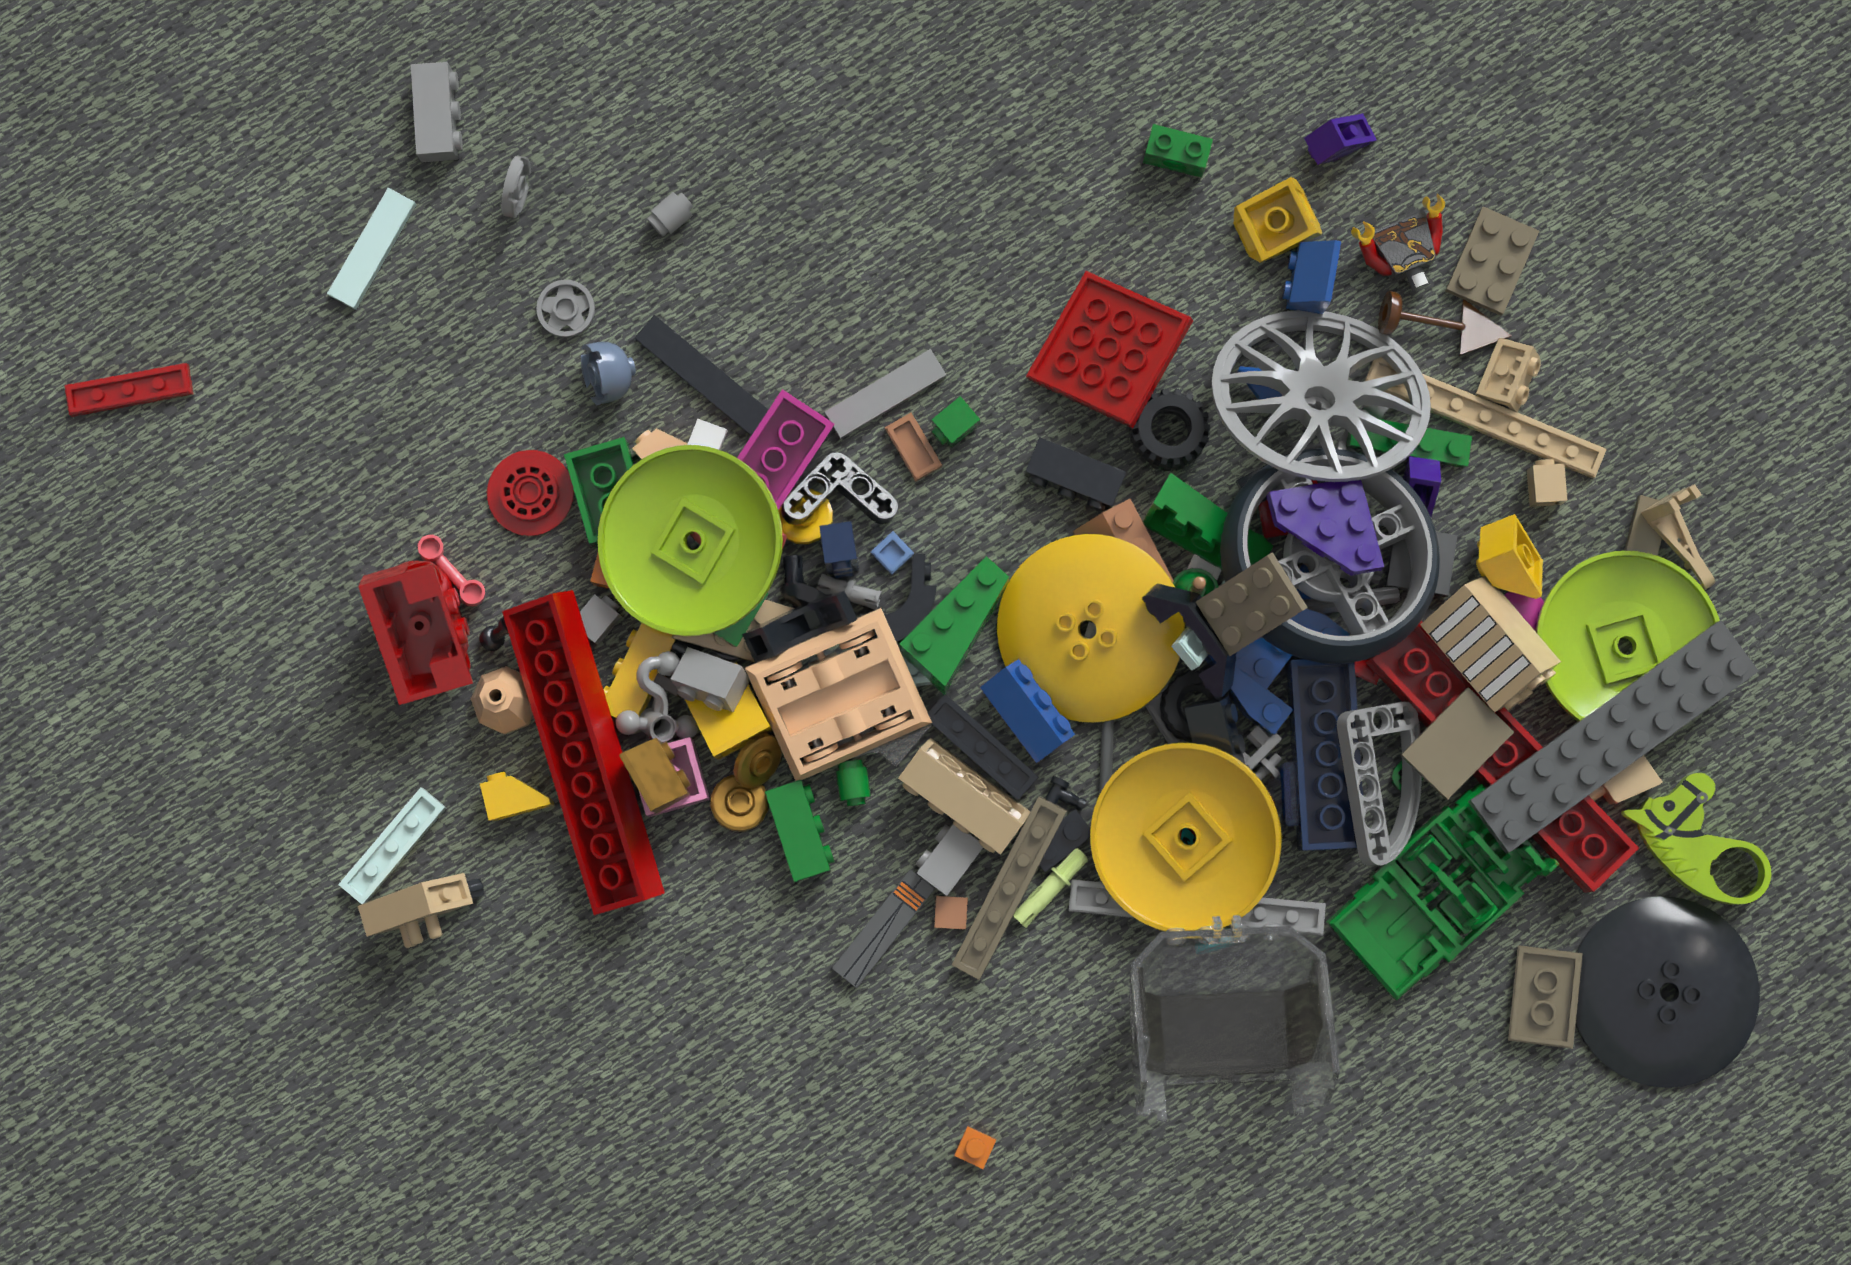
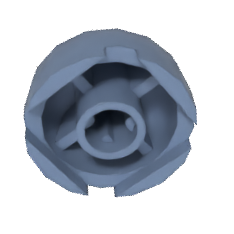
M595 342L583 345L582 349L587 350V354L581 355V368L586 388L590 383L594 388L596 396L590 397L596 405H601L622 398L628 392L632 376L636 373L633 359L631 357L627 358L625 352L614 343Z

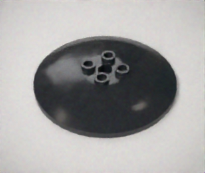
M1657 896L1633 900L1604 915L1592 926L1580 943L1576 953L1583 954L1575 1025L1589 1050L1600 1062L1618 1075L1633 1082L1653 1087L1672 1088L1695 1084L1710 1078L1727 1067L1738 1056L1749 1040L1756 1023L1760 1003V987L1756 966L1749 949L1738 932L1725 919L1709 908L1696 902L1676 897ZM1665 983H1671L1676 990L1675 997L1670 1001H1665L1660 995V989Z

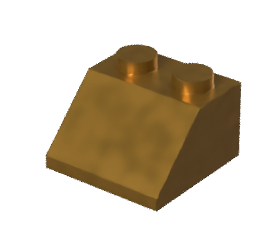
M654 738L619 755L651 812L658 814L690 795L687 788L691 786V783L683 769L677 771L671 760L676 757L667 741L661 744L659 739Z

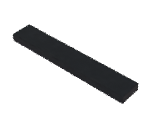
M654 315L635 336V340L752 436L769 409Z

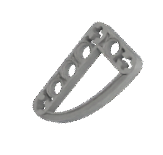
M1398 702L1346 711L1337 720V731L1358 855L1360 860L1367 866L1384 865L1394 860L1406 846L1417 818L1422 776L1402 758V787L1399 809L1393 829L1388 836L1372 736L1400 731L1402 753L1420 735L1418 713L1410 702ZM1376 712L1379 713L1382 719V725L1379 729L1376 728L1373 722ZM1403 713L1404 719L1394 721L1393 715ZM1351 722H1355V728L1353 729L1351 728ZM1353 739H1358L1359 742L1353 743ZM1357 748L1360 749L1363 755L1360 765L1354 759V752ZM1362 780L1368 785V793L1365 797L1359 790ZM1368 811L1373 816L1371 828L1367 827L1365 823V815ZM1369 834H1375V837L1369 838ZM1376 848L1377 853L1373 855L1372 849Z

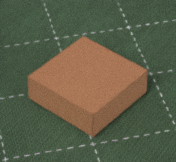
M936 896L934 928L966 929L968 898Z

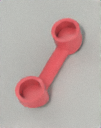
M435 535L422 537L418 543V552L421 559L434 563L446 573L450 581L459 589L463 604L471 607L481 604L485 598V588L482 583L477 580L467 581L443 555V543L439 537Z

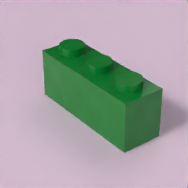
M798 780L765 791L793 881L798 882L831 871L829 864L835 861L830 845L823 846L820 834L825 832L820 815L813 816L810 804L815 803L810 784L804 786L802 780Z

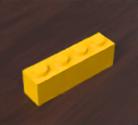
M641 623L638 631L633 629L626 642V647H629V650L624 659L619 658L612 671V675H615L611 686H605L603 689L612 717L617 718L622 711L626 710L634 711L640 717L641 713L646 709L652 695L639 687L636 680V672L639 665L645 659L659 656L662 652L671 651L676 640L672 638L673 634L655 630ZM653 669L649 673L651 681H654L657 673H659L657 669Z

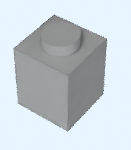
M594 594L580 611L587 637L599 646L622 616L616 612L620 606L605 595L600 599Z

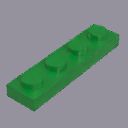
M1379 419L1403 433H1406L1409 424ZM1427 428L1420 444L1410 456L1438 460L1440 464L1465 468L1469 464L1472 436ZM1366 430L1374 452L1386 453L1398 443V441ZM1348 432L1346 447L1362 449L1354 436Z

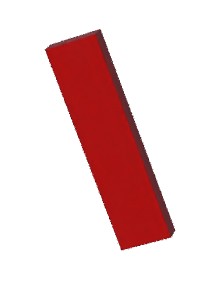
M187 363L64 385L68 412L71 417L194 395L189 364Z

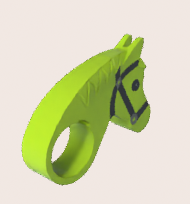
M1704 773L1687 775L1666 796L1654 799L1650 797L1645 798L1639 810H1625L1621 812L1623 817L1637 825L1646 847L1667 873L1696 895L1714 902L1739 905L1757 900L1767 890L1771 881V866L1768 858L1760 848L1746 841L1707 835L1702 832L1701 826L1704 820L1703 804L1710 800L1715 792V783L1708 775ZM1729 848H1737L1748 853L1755 861L1758 869V879L1755 887L1747 895L1740 898L1731 897L1723 893L1716 885L1713 876L1710 875L1712 861L1716 860L1723 851Z

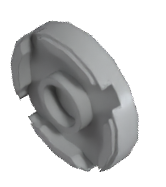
M517 155L511 161L502 193L501 209L503 216L516 218L523 209L529 189L525 174H531V162L527 157Z

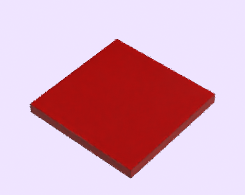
M1085 271L1026 377L1042 387L1133 428L1193 320L1188 315Z

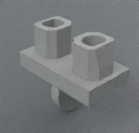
M1258 725L1246 737L1258 750L1251 757L1245 752L1243 753L1245 765H1249L1252 770L1259 764L1261 768L1255 774L1260 780L1267 774L1276 779L1280 773L1275 766L1282 758L1277 753L1269 760L1265 756L1282 738L1277 733L1275 735L1270 734Z

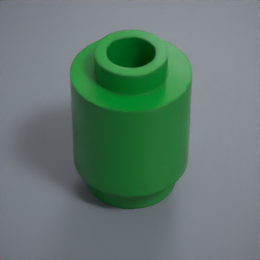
M852 760L838 764L839 771H836L840 801H846L847 807L866 804L865 798L871 797L867 767H863V761Z

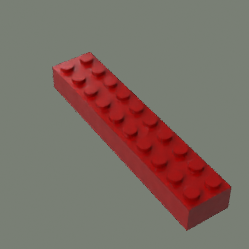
M574 591L552 593L502 611L593 914L597 915L664 894L665 891L629 772L619 756L622 753V749Z
M1422 621L1399 644L1384 653L1370 658L1366 662L1402 702H1410L1418 713V719L1426 727L1467 687L1489 707L1420 625ZM1505 707L1496 711L1495 714L1514 733L1473 774L1485 788L1542 748ZM1589 795L1531 836L1552 859L1557 860L1562 870L1584 893L1594 892L1639 849Z

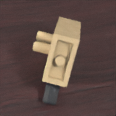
M461 873L421 882L359 905L358 909L366 936L400 929L404 946L410 948L423 942L418 923L425 921L430 939L439 938L443 934L437 916L473 904L472 899L481 897L484 894V886L480 879L477 878L466 881L465 874Z

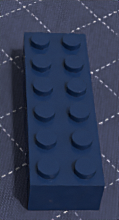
M1305 659L1290 660L1286 663L1288 703L1293 709L1289 719L1297 851L1357 849L1337 731L1338 717L1346 711L1357 710L1355 662L1325 664ZM1351 722L1352 729L1355 728V722ZM1353 739V743L1359 742V740ZM1357 748L1354 752V759L1360 765V749ZM1361 781L1359 785L1360 793L1363 795V787Z

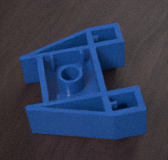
M1307 608L1290 618L1301 626L1323 634L1335 636L1350 635V633L1326 615ZM1260 637L1237 652L1233 686L1229 689V696L1242 715L1255 725H1260L1270 734L1275 735L1293 709L1267 690V688L1292 655L1278 649ZM1208 654L1205 660L1209 664L1214 658Z

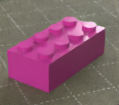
M782 389L737 458L746 463L763 480L779 510L835 424Z

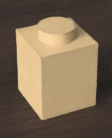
M1553 459L1535 461V465L1527 470L1530 507L1562 505L1567 501L1564 464H1555Z

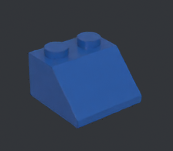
M1341 241L1300 242L1296 251L1290 252L1287 269L1292 270L1291 281H1285L1282 299L1287 300L1286 309L1317 314L1325 312L1332 299Z

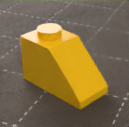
M505 772L487 776L488 782L480 783L489 821H497L554 806L553 799L516 777H506Z

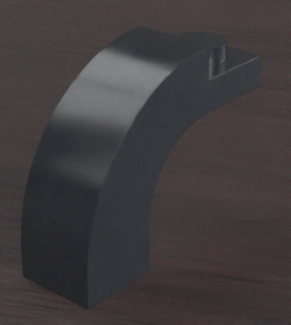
M913 554L912 586L905 604L895 612L884 615L897 645L921 623L934 607L937 586L924 585L925 581H931V563L925 562V554ZM875 632V635H874V636H872L871 638L867 639V640L864 641L863 643L868 642V641H870V640H872V639H874V638H877L878 636H877L876 632Z
M845 591L834 595H826L783 613L743 633L742 636L756 663L775 657L812 637L849 625L856 621L857 617Z

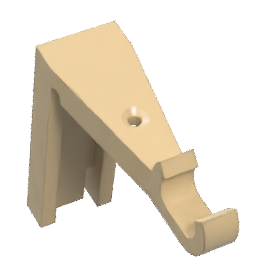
M1694 484L1665 496L1642 511L1641 514L1647 523L1685 562L1684 567L1694 572L1701 583L1700 585L1706 590L1715 584V579L1696 549L1679 506L1702 495Z

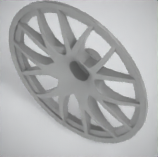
M1295 310L1280 312L1255 320L1241 328L1227 341L1220 351L1213 368L1211 386L1215 409L1231 436L1244 449L1262 462L1280 471L1302 478L1327 482H1346L1361 480L1384 473L1402 463L1413 453L1420 444L1430 419L1431 403L1429 390L1425 378L1412 357L1388 335L1381 334L1375 327L1345 315L1332 312L1317 314ZM1305 331L1304 348L1283 333ZM1313 331H1323L1343 336L1337 359L1325 367L1315 356ZM1270 337L1290 356L1298 371L1284 368L1254 350L1251 346ZM1350 339L1370 349L1348 358ZM1242 355L1262 370L1231 374L1235 363ZM1380 357L1386 360L1397 373L1364 382L1348 380L1349 376L1358 368ZM1249 383L1262 385L1279 391L1282 396L1232 403L1229 394V384ZM1403 383L1407 390L1410 404L1383 391ZM1361 405H1377L1411 415L1409 427L1406 433H1403L1359 410L1357 407ZM1236 413H1271L1272 415L1263 425L1257 436L1254 437L1242 424ZM1290 418L1300 420L1301 424L1307 429L1288 457L1273 451L1261 443L1271 430L1281 422ZM1329 426L1343 427L1352 434L1361 446L1368 462L1341 467ZM1366 430L1398 441V443L1388 452L1376 458ZM1316 435L1331 467L1311 465L1296 461V459Z

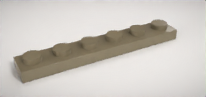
M1040 796L1037 798L952 966L978 980L981 979L1067 810Z

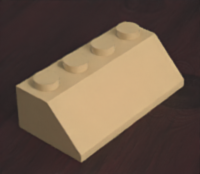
M932 738L917 751L898 778L904 782L902 786L909 793L915 796L920 794L929 801L928 806L941 815L947 814L954 820L953 824L959 830L966 834H969V832L980 839V845L992 853L996 851L1001 855L1030 814L1028 809Z

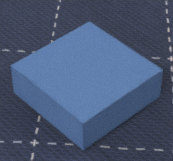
M894 531L870 552L891 575L901 568L914 554Z

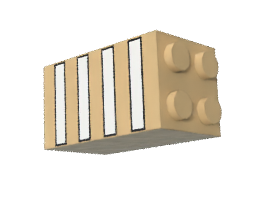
M1486 576L1462 586L1420 624L1494 713L1504 707L1509 711L1517 704L1519 705L1533 694L1532 690L1540 684L1543 685L1556 674L1553 668L1561 662L1498 588L1491 585Z

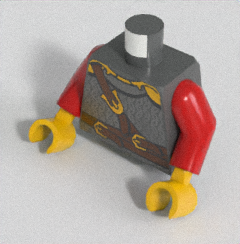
M1437 194L1436 205L1430 207V199L1427 196L1424 197L1422 203L1429 211L1427 215L1422 211L1377 230L1371 224L1363 221L1365 231L1362 235L1357 228L1353 227L1351 234L1353 237L1361 240L1359 247L1366 265L1382 276H1388L1391 281L1406 276L1412 291L1429 285L1430 283L1424 268L1431 266L1436 260V256L1440 252L1443 234L1441 212L1445 207V201L1439 194Z

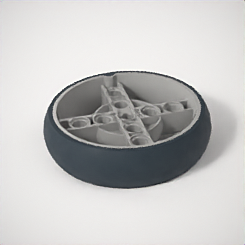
M1323 448L1303 450L1296 459V461L1311 465L1331 467ZM1335 449L1341 467L1368 462L1363 454ZM1266 465L1244 484L1229 508L1221 535V566L1225 582L1251 566L1247 546L1248 530L1255 510L1267 494L1271 491L1312 485L1311 479L1294 476ZM1392 469L1373 477L1361 479L1364 492L1376 499L1387 510L1372 517L1380 550L1405 539L1408 548L1411 578L1406 598L1400 609L1388 620L1369 586L1374 572L1350 576L1340 569L1341 566L1326 556L1324 558L1301 544L1303 541L1288 532L1284 544L1283 559L1278 562L1296 589H1299L1302 593L1313 599L1334 602L1352 636L1323 634L1301 626L1289 619L1262 636L1270 644L1288 654L1312 662L1325 664L1353 663L1369 659L1393 648L1404 640L1422 620L1432 602L1437 587L1440 567L1439 545L1432 519L1422 500L1413 488ZM1378 525L1386 527L1389 535L1381 533ZM1297 563L1305 564L1308 567L1309 573L1300 571ZM1340 578L1347 579L1350 582L1351 588L1344 587L1340 582ZM1355 605L1363 607L1366 616L1358 614Z

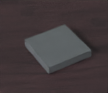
M1436 532L1439 545L1440 567L1434 596L1447 598L1450 591L1458 535ZM1405 539L1391 545L1385 587H1397L1400 590L1408 591L1411 565Z

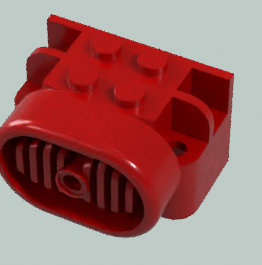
M415 560L362 577L358 587L399 705L473 684L469 671L471 667L470 658L467 653L469 646L467 636L470 635L469 626L466 618H462L458 593L443 570L432 562Z

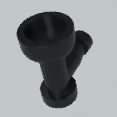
M504 616L499 620L497 626H487L480 632L479 641L488 651H497L505 643V635L509 633Z
M1053 776L1050 781L1052 786L1045 799L1056 805L1058 800L1082 811L1087 800L1082 797L1079 798L1074 793L1068 791L1067 789L1070 785L1068 782Z

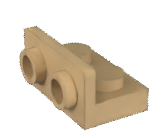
M1499 337L1476 392L1477 396L1506 405L1510 410L1518 413L1520 406L1524 405L1528 399V386L1532 377H1536L1540 370L1541 360L1535 348Z

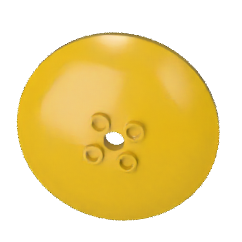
M1082 534L1051 542L1037 550L1019 566L1002 595L997 618V636L1005 667L1019 659L1023 665H1026L1031 670L1033 679L1039 687L1048 693L1052 704L1060 715L1068 720L1094 723L1110 721L1129 715L1145 706L1162 691L1179 663L1180 656L1171 646L1185 630L1182 615L1178 612L1160 624L1156 617L1148 612L1145 602L1142 600V597L1157 583L1174 588L1175 586L1165 570L1153 557L1125 540L1101 534ZM1089 620L1095 624L1097 630L1093 638H1085L1080 633V625L1083 621Z
M1171 743L1153 747L1123 764L1102 789L1094 807L1090 829V844L1094 864L1103 885L1112 898L1127 913L1142 923L1155 929L1177 934H1200L1215 931L1236 922L1250 912L1265 895L1275 877L1282 847L1280 820L1269 792L1257 775L1232 755L1217 748L1196 743ZM1190 828L1195 832L1196 841L1194 844L1187 845L1181 841V829Z

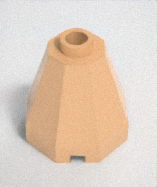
M505 666L481 676L471 697L479 723L502 734L528 726L533 718V712L521 673ZM502 693L501 699L497 701L499 694Z

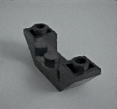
M1157 583L1142 597L1148 612L1155 616L1160 624L1178 612L1182 615L1184 623L1189 629L1194 631L1202 642L1206 653L1214 658L1200 672L1199 677L1202 679L1206 690L1211 692L1216 700H1219L1233 686L1237 652L1229 656L1196 604V601L1202 598L1199 593Z

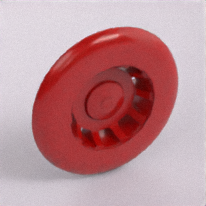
M538 450L519 451L503 459L492 472L487 487L488 505L494 518L507 530L526 536L543 534L558 526L567 516L574 495L573 485L566 467L554 456ZM526 470L525 473H522L520 475L518 474L519 472ZM532 470H539V472L535 474L532 473ZM548 475L550 481L545 482L543 477ZM553 487V494H548V488ZM508 489H510L509 496L506 495ZM546 500H550L549 505L545 508L543 504ZM512 501L516 505L514 509L509 506ZM538 508L541 510V512L533 515V510ZM520 510H527V515L520 514Z

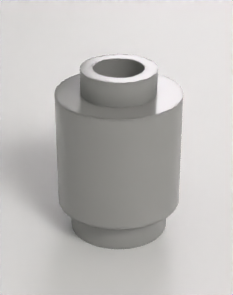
M672 192L651 210L652 214L647 220L662 237L667 233L671 235L693 216L690 212L693 205L683 193L677 196Z

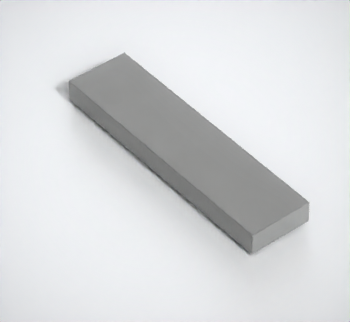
M929 349L826 410L825 415L828 420L835 424L833 428L839 438L843 439L944 379L947 375L932 350Z

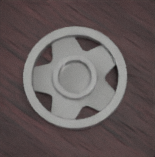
M558 280L549 284L541 292L537 301L536 309L540 323L549 333L557 337L570 338L583 333L590 326L595 315V304L590 292L585 286L573 280ZM573 287L581 290L585 295H574ZM558 288L555 297H546L552 290ZM589 309L588 317L584 320L582 313ZM542 310L550 314L548 324L544 320ZM565 326L573 329L572 331H561Z

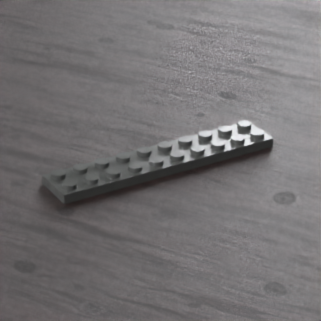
M1719 620L1468 802L1507 854L1755 675L1759 670L1724 623Z

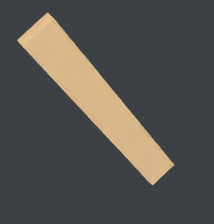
M1380 357L1373 360L1365 381L1397 373L1386 360ZM1422 374L1429 390L1431 413L1541 458L1553 459L1554 463L1564 464L1566 468L1594 479L1607 449ZM1403 383L1383 391L1410 404V399Z

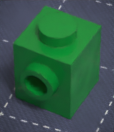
M959 396L932 419L934 429L931 430V433L941 445L947 443L952 449L980 425V418L963 398Z

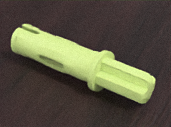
M1074 849L1056 869L1054 867L1051 868L1053 872L1017 908L1013 916L1027 928L1032 920L1066 884L1068 886L1071 885L1069 882L1071 878L1088 862L1087 856L1080 849Z

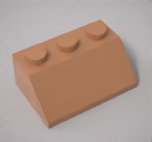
M1131 499L1108 509L1073 531L1074 535L1101 534L1116 537L1136 545L1153 557L1165 570L1172 582H1174Z

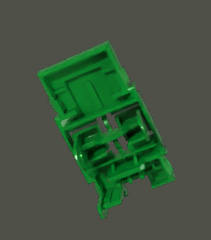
M1478 783L1473 789L1468 790L1455 802L1457 805L1451 809L1449 806H1444L1441 809L1442 813L1434 815L1409 838L1402 852L1394 860L1387 864L1379 865L1380 869L1377 872L1372 871L1369 874L1372 878L1369 884L1366 883L1353 895V899H1350L1326 921L1328 926L1395 1000L1404 995L1423 976L1427 977L1439 966V962L1442 959L1446 962L1452 961L1524 895L1521 887L1525 883L1529 884L1537 875L1546 877L1559 865L1556 859L1543 857L1528 839L1507 854L1503 851L1468 802L1486 789L1483 784ZM1430 831L1436 839L1431 834L1427 835L1426 832ZM1462 855L1465 859L1449 876L1441 871L1450 863L1452 857L1457 859ZM1470 865L1475 870L1470 875L1474 882L1465 880L1456 886L1453 880L1460 876ZM1435 878L1440 884L1430 894L1420 900L1417 895L1421 891L1417 886H1425L1431 879ZM1444 889L1449 894L1437 904V908L1461 934L1469 933L1465 938H1462L1435 907L1431 911L1426 907Z

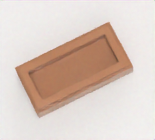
M912 413L885 427V431L915 482L942 467L940 460Z

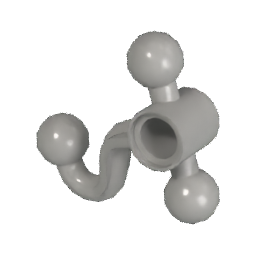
M662 652L659 656L645 659L639 665L636 672L638 685L645 692L652 695L654 701L652 708L644 710L640 717L631 710L622 711L617 716L616 727L622 734L631 735L641 730L652 739H659L660 742L670 740L675 733L681 739L693 738L697 734L698 725L694 717L683 715L674 720L668 715V699L665 690L649 679V673L653 669H657L664 676L673 675L680 662L679 657L674 652ZM661 719L659 728L653 731L654 724Z

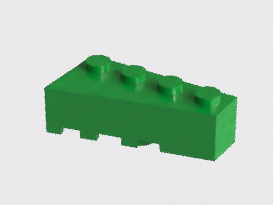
M1170 473L1145 516L1143 524L1150 530L1222 570L1220 553L1221 535L1228 513ZM1251 529L1248 530L1247 546L1252 566L1269 555L1273 545L1261 534L1255 533Z
M987 556L899 644L902 656L944 695L948 691L957 672L962 667L971 648L979 638L985 624L1000 602L1009 582V576Z

